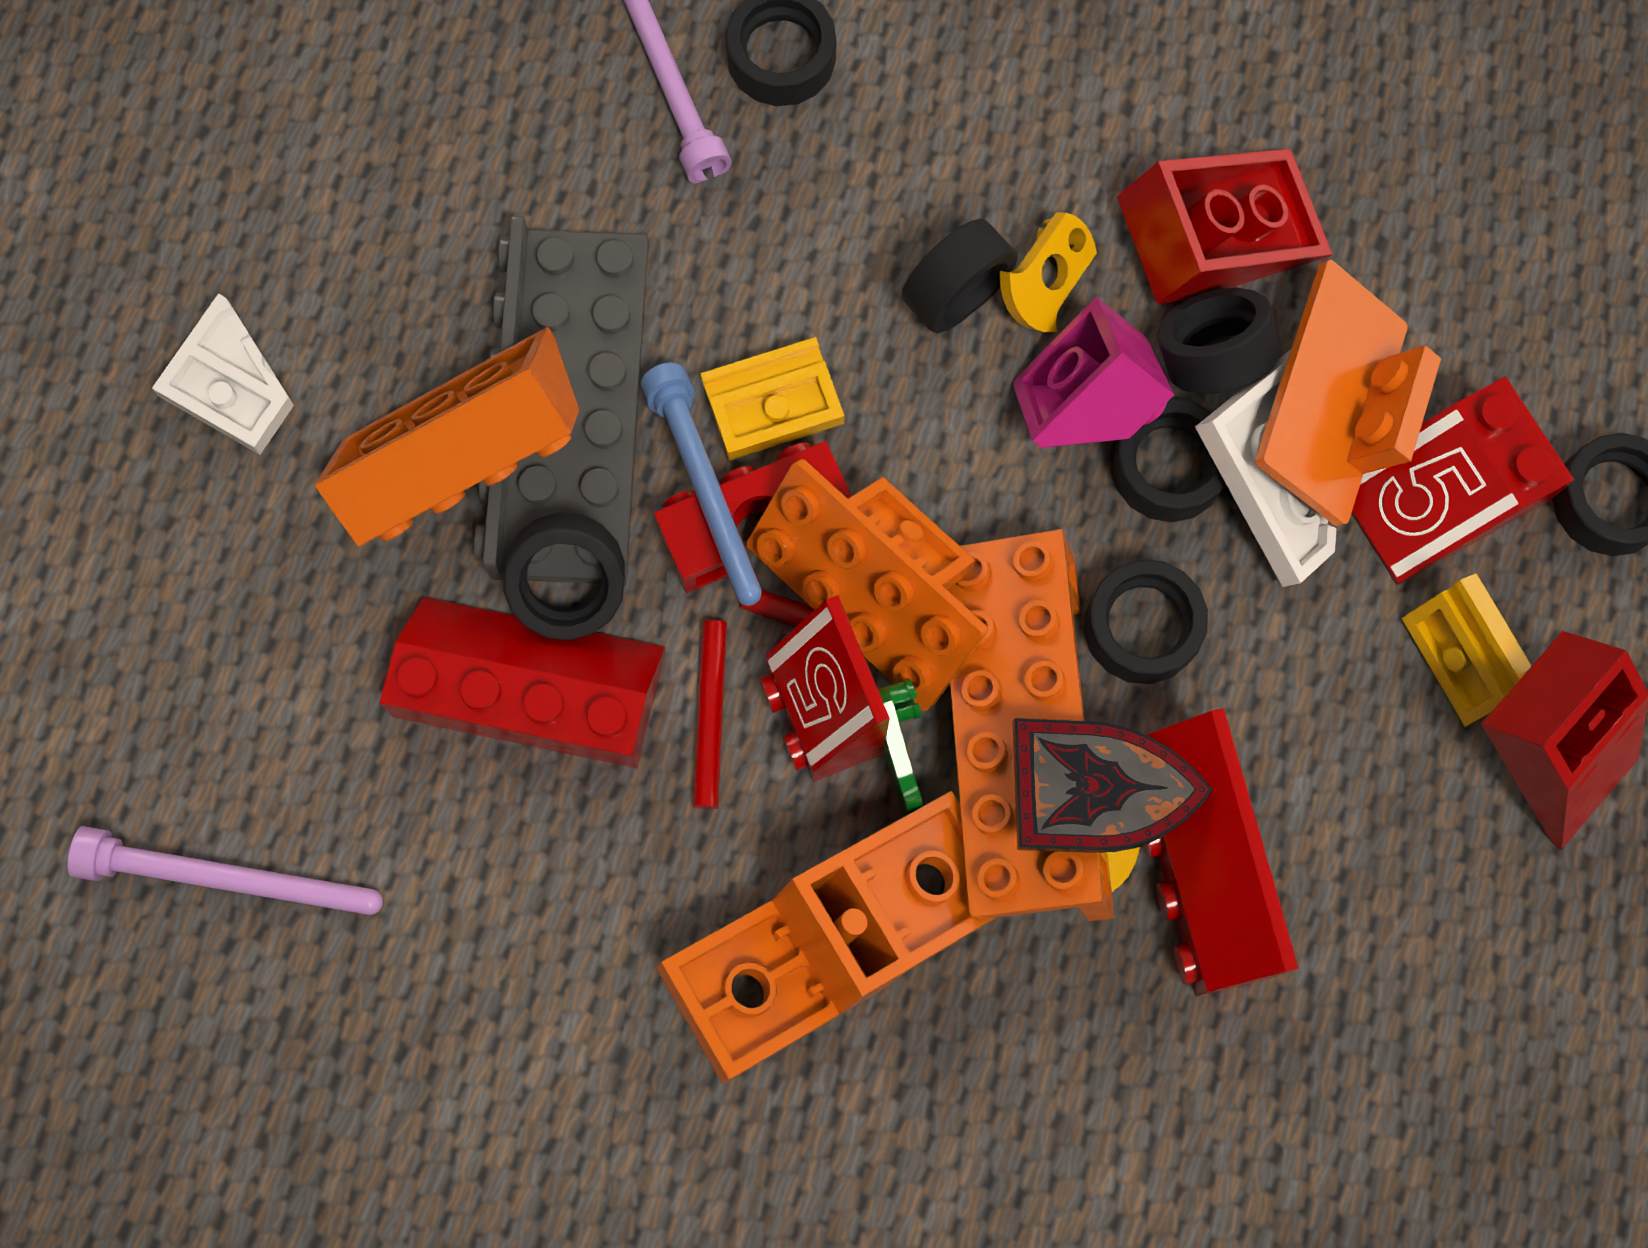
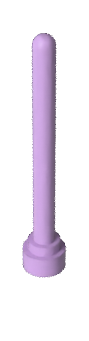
M624 0L683 136L680 145L682 151L679 159L688 180L692 183L707 180L702 170L711 166L714 177L726 173L731 167L732 160L725 144L720 137L714 136L711 130L704 128L649 0Z
M81 826L75 833L68 854L67 866L69 875L92 881H100L103 876L114 877L117 872L366 915H373L379 912L383 906L382 895L374 889L125 847L121 839L112 838V833L109 830Z

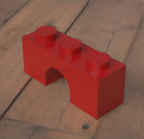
M827 441L812 447L808 442L795 444L780 452L776 457V462L754 470L752 466H744L723 476L719 481L720 488L736 527L748 516L765 512L791 465L801 459L806 460L847 499L852 497ZM683 491L668 498L662 505L663 509L654 512L657 529L686 594L727 577V572L695 491Z

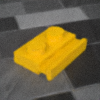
M816 337L700 373L701 382L707 394L710 408L729 461L844 424L845 415L826 363L823 361Z
M1477 573L1459 580L1448 590L1439 593L1401 618L1465 727L1488 716L1531 667L1526 655Z

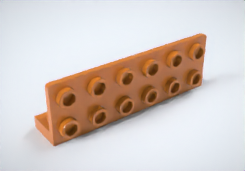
M1063 529L960 546L976 561L966 575L947 590L981 620L988 629L984 638L950 682L969 912L975 919H987L1078 907L1088 921L1113 919L1115 915L1109 860L1106 852L1017 850L1012 721L1014 718L1085 721L1073 615L1081 614L1075 555Z

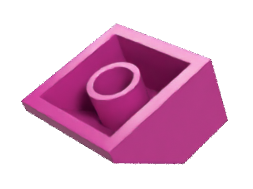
M1097 296L1012 382L1031 439L1041 448L1130 439L1143 425L1155 421L1164 411L1167 402L1174 396L1147 337Z

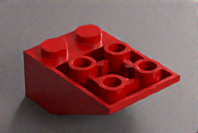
M1562 631L1481 724L1549 839L1561 850L1638 761L1648 707V690L1626 650Z

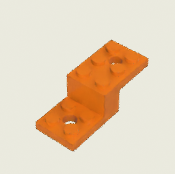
M952 791L946 793L796 876L770 902L660 962L656 967L657 972L722 1084L734 1079L882 991L910 969L998 918L975 919L969 912L960 803ZM929 864L941 872L945 881L943 894L932 895L925 892L919 886L916 879L918 865ZM749 975L760 983L764 994L761 1006L748 1008L735 1000L732 994V981L734 977Z

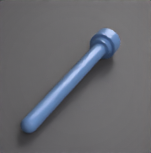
M663 363L650 369L641 381V388L650 410L659 414L660 417L667 419L737 600L746 606L754 605L761 598V587L690 413L695 394L687 370L680 364Z

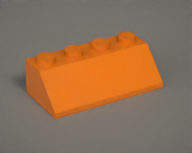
M549 327L527 337L342 440L314 486L358 547L378 536L383 542L399 536L413 524L415 516L429 509L434 514L442 513L453 507L465 496L464 490L481 481L486 486L497 484L517 469V462L535 452L540 458L547 457L560 450L571 440L572 436L570 434L580 410L558 345Z

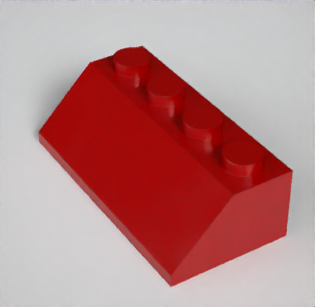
M423 597L395 642L379 704L393 718L638 769L666 648L600 633H594L574 640L548 639L527 629L513 615Z
M1224 708L1212 710L1146 734L1181 756L1213 789L1203 804L1184 823L1156 841L1143 845L1149 858L1158 856L1164 882L1156 884L1157 897L1165 920L1175 919L1182 945L1174 946V959L1182 983L1184 985L1193 983L1197 997L1271 979L1299 969Z

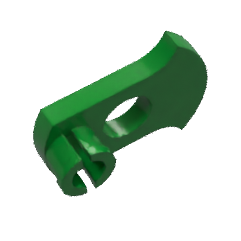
M910 678L890 686L878 688L890 717L883 751L896 797L906 815L923 806L922 797L913 775L899 722L912 718H921L919 703L914 701L917 695Z

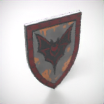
M1014 718L1012 721L1017 850L1105 853L1134 849L1154 842L1172 832L1203 804L1213 790L1203 777L1181 756L1155 739L1132 729L1091 721Z

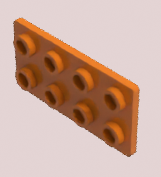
M1328 260L1320 263L1257 451L1255 463L1260 469L1333 525L1339 526L1349 522L1363 474L1411 462L1441 358L1426 345L1400 353L1407 332L1406 322L1333 260Z
M801 459L791 465L748 539V549L814 610L826 599L838 595L864 657L893 684L910 678L917 698H914L915 703H919L922 711H927L937 702L988 631L987 626L947 590L966 575L976 560L884 477L847 499L806 460Z

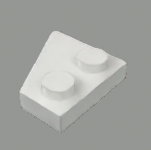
M219 293L152 387L160 398L261 455L294 406L227 298Z

